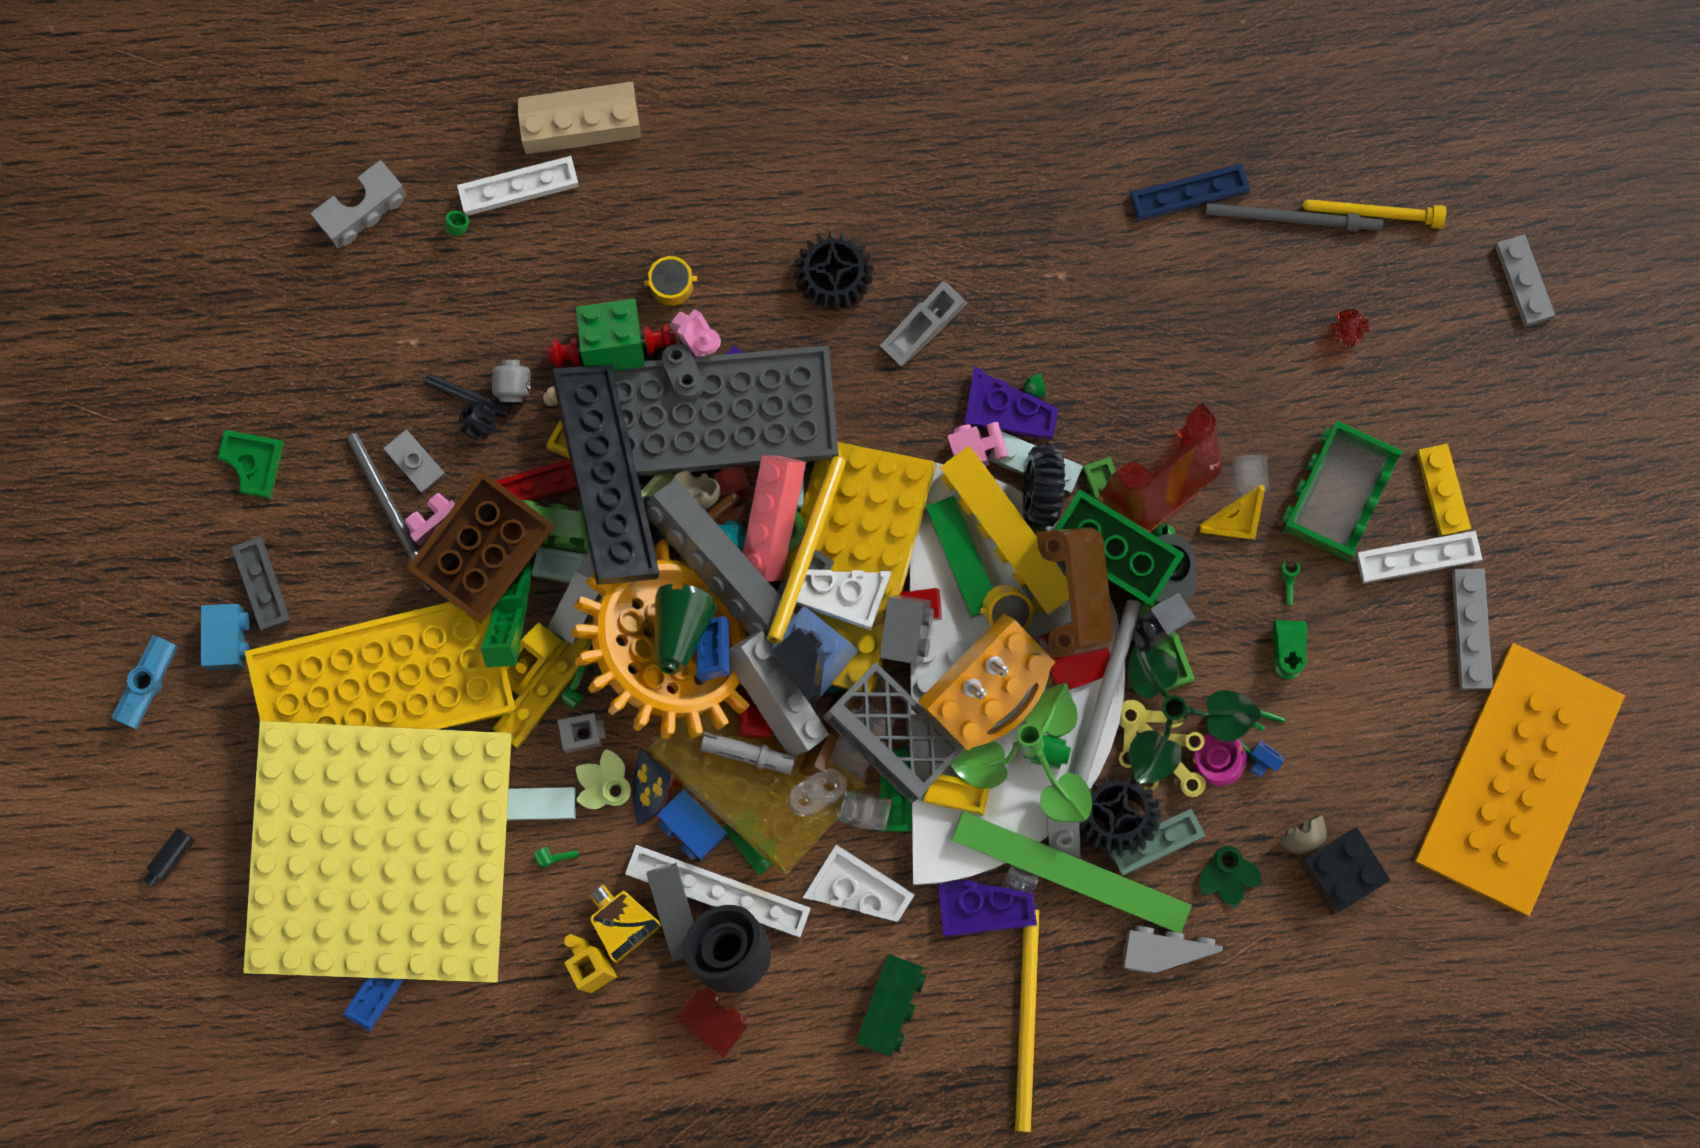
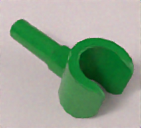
M1285 561L1280 569V577L1285 580L1286 605H1293L1294 580L1300 572V564L1296 562L1294 573H1289L1285 568Z
M585 666L578 667L573 682L562 694L563 702L571 708H576L584 697L576 690L580 686L586 670Z
M544 847L535 851L533 857L539 867L546 868L561 860L579 858L578 850L551 855L549 848Z

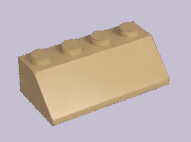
M633 82L518 98L520 132L526 154L641 138Z

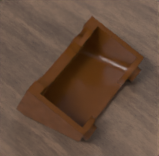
M1087 527L1037 532L1038 549L1042 557L1052 562L1065 561L1072 622L1057 626L1051 631L1048 641L1050 658L1066 657L1106 649L1113 640V624L1102 535L1097 530Z

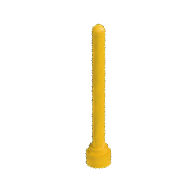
M1310 199L1305 200L1302 205L1305 211L1344 215L1350 213L1367 217L1422 221L1425 225H1430V228L1443 229L1446 219V206L1433 205L1432 207H1427L1426 210Z

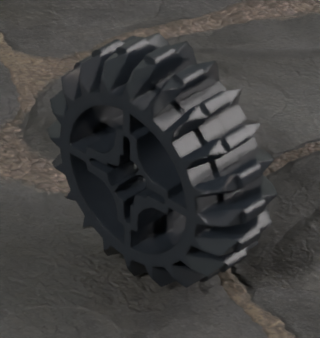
M829 232L827 240H824L823 236L819 234L817 236V244L809 240L807 242L808 250L800 249L799 256L802 259L795 260V267L798 269L794 271V278L799 279L796 283L797 289H804L802 297L804 299L812 297L811 305L816 306L821 301L822 309L826 311L829 304H834V311L837 312L839 311V304L843 303L845 308L849 309L851 308L850 299L859 303L861 301L860 294L866 295L869 288L866 285L873 282V277L869 274L873 273L874 267L868 264L871 261V255L863 254L865 246L861 244L855 247L856 238L852 237L846 242L843 232L839 235V239H834L833 232ZM828 253V258L825 262L816 264V267H811L817 258ZM837 253L848 256L855 264L840 260ZM832 261H834V267L837 268L835 283L833 282V275H830ZM851 276H857L849 287L840 290V284L844 280L851 279ZM812 279H816L817 282L827 283L830 291L820 288Z
M1041 445V447L1034 446L1028 453L1026 467H1024L1022 490L1023 516L1029 525L1040 528L1053 527L1061 515L1066 474L1064 470V456L1058 448Z
M1118 774L1115 776V782H1110L1106 777L1103 779V786L1094 782L1092 785L1093 792H1091L1092 810L1090 816L1079 825L1080 833H1086L1084 838L1087 844L1094 842L1093 847L1096 852L1105 847V854L1107 856L1112 853V850H1117V855L1120 858L1123 856V850H1128L1132 856L1135 854V846L1144 850L1146 848L1145 840L1153 842L1155 839L1153 831L1160 829V823L1157 821L1161 819V811L1157 809L1159 801L1157 798H1152L1153 791L1151 788L1144 790V784L1141 783L1133 785V778L1131 776L1125 782H1121ZM1116 798V799H1115L1114 801H1112V802H1106V801H1108V800H1110V799ZM1129 800L1138 804L1143 810L1144 815L1138 814L1137 810L1130 808ZM1123 808L1124 817L1121 815V818H1117L1115 824L1114 815L1117 817V814H1121ZM1094 817L1101 818V822L1109 825V833L1102 830L1096 824ZM1125 830H1133L1131 832L1121 834Z

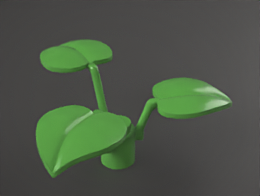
M1066 683L1056 685L1042 693L1039 701L1025 718L1026 724L1018 729V741L1013 742V748L1006 758L1003 747L999 743L992 741L984 745L972 747L969 751L965 749L951 763L953 771L964 782L977 788L990 789L999 786L1007 779L1008 772L1005 764H1009L1018 750L1029 757L1038 756L1052 784L1046 787L1040 795V805L1045 815L1054 821L1064 823L1084 822L1090 816L1092 797L1087 783L1080 776L1073 773H1066L1056 781L1043 752V736L1045 733L1052 737H1062L1070 733L1077 724V707Z

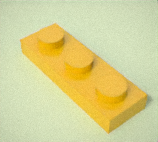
M1448 443L1419 449L1416 454L1439 537L1468 532L1471 530V525Z

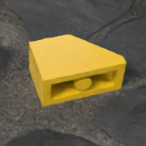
M540 622L521 640L517 665L506 667L511 690L517 695L522 693L562 643L560 638Z

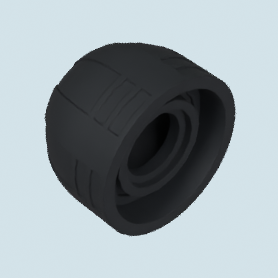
M721 905L703 913L689 928L683 944L684 959L690 970L705 986L716 992L742 993L753 988L768 971L771 962L770 943L764 928L750 911L737 905Z

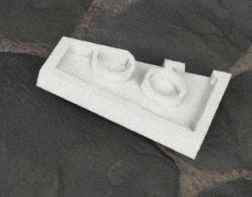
M808 569L796 605L805 606L810 610L871 630L891 571L871 573L852 570V572H832V570Z
M835 845L803 898L898 922L915 894L845 849Z

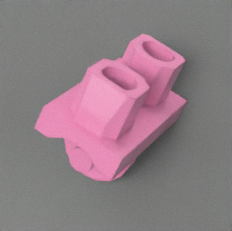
M695 309L690 315L679 312L670 324L673 331L679 335L681 344L689 348L693 357L713 354L721 344L718 333L710 329L701 312Z
M439 493L427 502V505L435 513L431 518L425 521L416 511L405 519V523L411 532L410 536L419 547L427 542L455 505L452 500L449 502Z

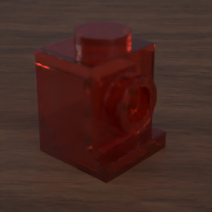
M743 465L718 469V473L714 474L713 478L720 486L721 500L731 493L738 494L739 499L751 495L750 485Z

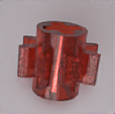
M1346 309L1337 314V322L1331 323L1332 334L1336 336V341H1342V344L1346 346L1360 344L1364 340L1363 333L1370 332L1368 319H1365L1364 313L1359 314V311L1356 309Z

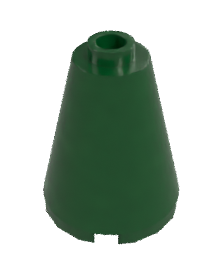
M666 584L660 586L655 595L654 663L661 672L668 675H675L677 672L684 671L717 609V603L713 605L714 598L710 594L690 585L683 584L682 589H672L673 584Z

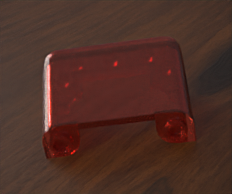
M1203 402L1186 417L1185 426L1176 433L1181 443L1175 456L1151 474L1140 463L1129 462L1112 474L1099 495L1109 508L1150 532L1219 475L1222 470V459L1216 418Z

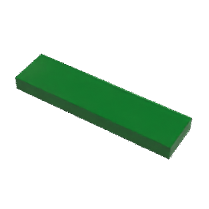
M953 495L929 504L925 509L972 619L982 615L980 614V608H983V600L993 588Z

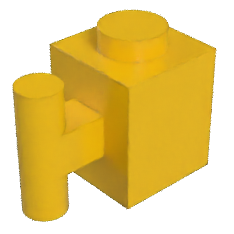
M572 934L565 937V945L571 947L575 956L564 963L578 990L593 993L617 978L604 950L590 946L587 939Z

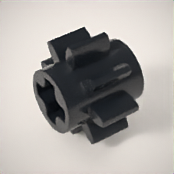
M478 402L476 406L474 404L467 405L459 416V422L463 424L460 431L476 441L479 436L487 438L496 427V420L492 418L495 411L481 402Z

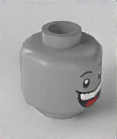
M502 360V366H496L492 369V394L499 397V402H523V397H527L530 394V369L526 366H520V360Z

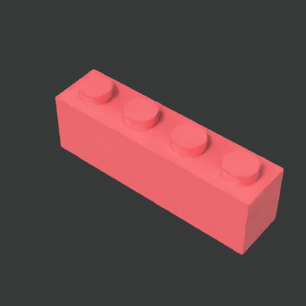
M762 455L743 554L767 581H782L806 462L774 455Z

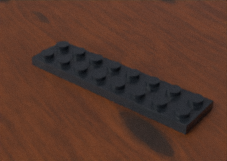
M613 366L553 368L552 379L596 584L656 580L660 572Z

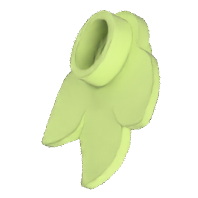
M606 749L601 756L600 765L583 764L576 767L578 781L585 788L577 798V802L588 809H599L606 804L621 806L628 801L631 795V787L624 778L625 765L614 752ZM613 786L621 787V794L617 797L610 794Z

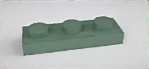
M1192 808L1161 822L1160 829L1153 831L1155 834L1153 842L1145 840L1146 848L1144 850L1135 846V854L1133 856L1128 850H1123V856L1120 858L1117 855V850H1112L1110 855L1120 875L1123 877L1205 838V834Z

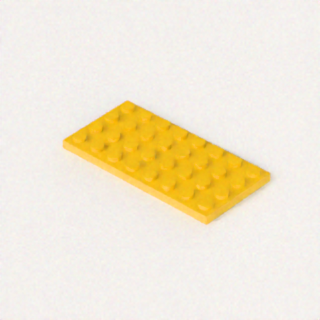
M838 442L839 457L845 459L846 464L816 550L835 562L830 569L832 572H852V570L880 573V571H891L871 630L810 610L858 650L856 655L830 685L850 689L875 662L880 667L882 665L883 658H880L888 597L900 595V592H902L937 464L930 460ZM831 460L815 461L800 513L806 525L809 523ZM800 546L788 555L780 586L791 572ZM875 673L867 679L868 692H874L878 679ZM862 686L856 692H862Z
M447 602L245 651L260 721L445 730L516 712L506 667L486 668L481 652V646L492 610L481 624L452 603Z

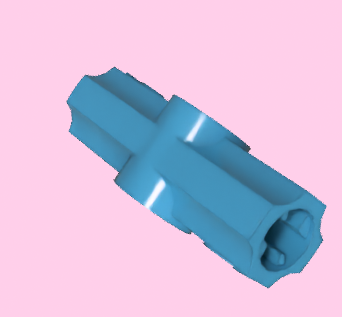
M152 635L137 667L128 674V685L111 717L112 719L138 729L153 697L158 695L162 689V679L178 646ZM149 675L151 678L149 686L145 689H140L139 682L141 678Z

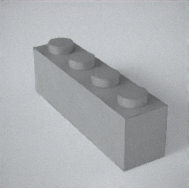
M760 631L742 639L729 649L730 666L786 753L795 756L812 749L827 737L829 733L809 702L771 653L773 646L768 641L764 632Z

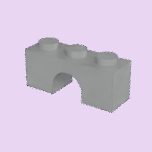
M381 160L357 177L366 191L365 198L359 205L346 207L335 196H332L310 213L316 224L337 249L342 245L346 246L352 243L359 232L366 227L374 226L380 220L381 215L389 209L394 210L399 207L407 196L401 183Z

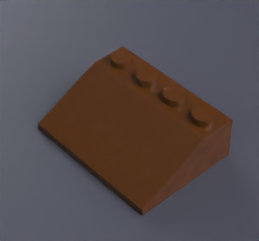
M481 470L406 569L407 572L482 624L556 525Z

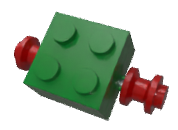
M635 298L578 306L576 311L580 344L578 345L577 337H572L569 344L562 345L557 339L552 340L553 346H548V356L550 364H556V368H562L563 363L573 361L576 367L581 366L580 356L582 357L584 367L612 365L613 371L645 367L643 348L647 346L648 356H653L655 349H666L670 345L677 344L676 334L673 329H669L667 323L663 324L660 331L652 332L649 326L644 327V338V335H641Z

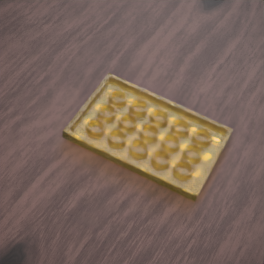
M738 684V686H737L736 689H735L738 693H739V684ZM724 700L719 705L729 723L720 730L715 728L710 717L705 712L699 715L703 733L697 738L691 739L685 718H678L675 721L676 728L674 734L668 739L662 738L661 735L648 748L647 753L784 875H787L867 787L833 755L830 756L823 772L805 776L799 772V769L807 752L795 755L791 774L787 775L772 769H756L757 766L750 763L700 751L706 731L760 747L766 745L769 746L768 749L787 754L773 731L769 739L739 737V714Z

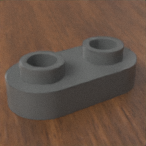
M682 344L668 346L662 354V362L676 396L685 401L697 399L702 394L704 385L691 351ZM674 355L682 356L679 360L672 359ZM687 379H690V380L693 381V382H692L691 384H689V385L683 384V381H685V380H687Z

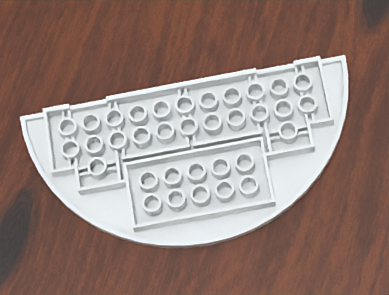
M936 463L937 467L926 506L954 495L992 588L994 589L1001 585L1015 586L1030 601V598L1034 596L1027 586L1022 589L1015 581L1012 574L1016 570L1010 562L1004 565L996 555L994 549L998 546L992 538L986 540L977 529L976 525L980 521L974 513L968 516L958 503L962 499L961 495L956 489L951 492L940 478L944 475L940 468L943 464ZM996 480L1024 518L1023 493ZM926 509L924 510L909 564L910 591L930 588L940 589L942 620H934L931 627H928L926 639L930 640L928 656L924 657V660L917 664L910 663L911 697L916 702L991 627L983 614L972 619L970 618ZM1058 522L1053 527L1046 528L1029 526L1037 536V532L1054 530ZM1065 561L1056 562L1067 576ZM1110 598L1113 624V640L1111 644L1108 646L1109 653L1111 654L1114 641L1119 629V623L1116 611ZM1070 602L1051 616L1046 611L1040 614L1035 608V612L1032 613V621L1025 631L1037 642V636L1051 632L1057 626L1072 622ZM1125 662L1087 781L1089 789L1103 768L1119 726L1124 699ZM1050 674L1043 692L1054 687ZM1103 678L1069 690L1077 707L1078 720L1075 728L1070 733L1058 737L1066 739V746H1070L1071 751L1067 765L1061 764L1060 769L1050 768L1056 781L1066 773L1074 774ZM1033 686L1026 692L1020 703L989 731L1006 722L1018 711L1029 696ZM912 719L913 736H928V725L922 719ZM1026 719L1004 736L994 740L1003 747L1005 758L1013 748V742L1018 741V729L1026 724ZM913 741L914 757H929L928 741ZM934 741L935 757H948L953 751L945 741ZM1018 750L1009 764H1005L1008 772L1007 779L999 786L989 789L984 816L969 814L1040 843L1048 837L1047 817L1040 805V795L1046 787L1052 784L1043 766L1030 763L1031 760L1025 759L1024 754ZM914 762L915 775L925 782L929 777L930 763ZM935 762V768L937 769L941 763ZM951 764L941 773L958 777L953 771ZM925 793L912 803L913 885L938 884L969 878L1006 863L951 840L962 811L923 803Z

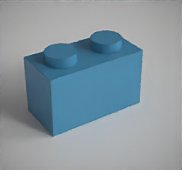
M239 604L201 605V666L208 671L245 669V651L249 650V644L245 642V630H249L250 621L248 612H245V609Z

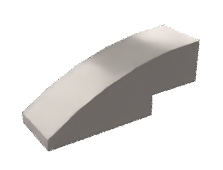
M942 281L923 303L920 302L880 346L900 366H903L924 348L968 302L948 283Z

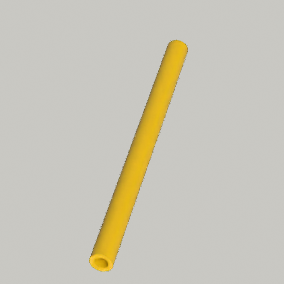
M839 456L832 457L767 636L768 641L771 643L780 644L786 633L846 464L845 459Z
M1036 910L1037 926L1023 928L1015 1131L1031 1132L1040 910Z

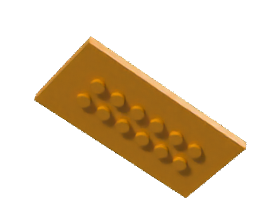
M1510 644L1493 682V688L1487 695L1414 859V863L1526 917L1530 916L1625 695L1520 645Z

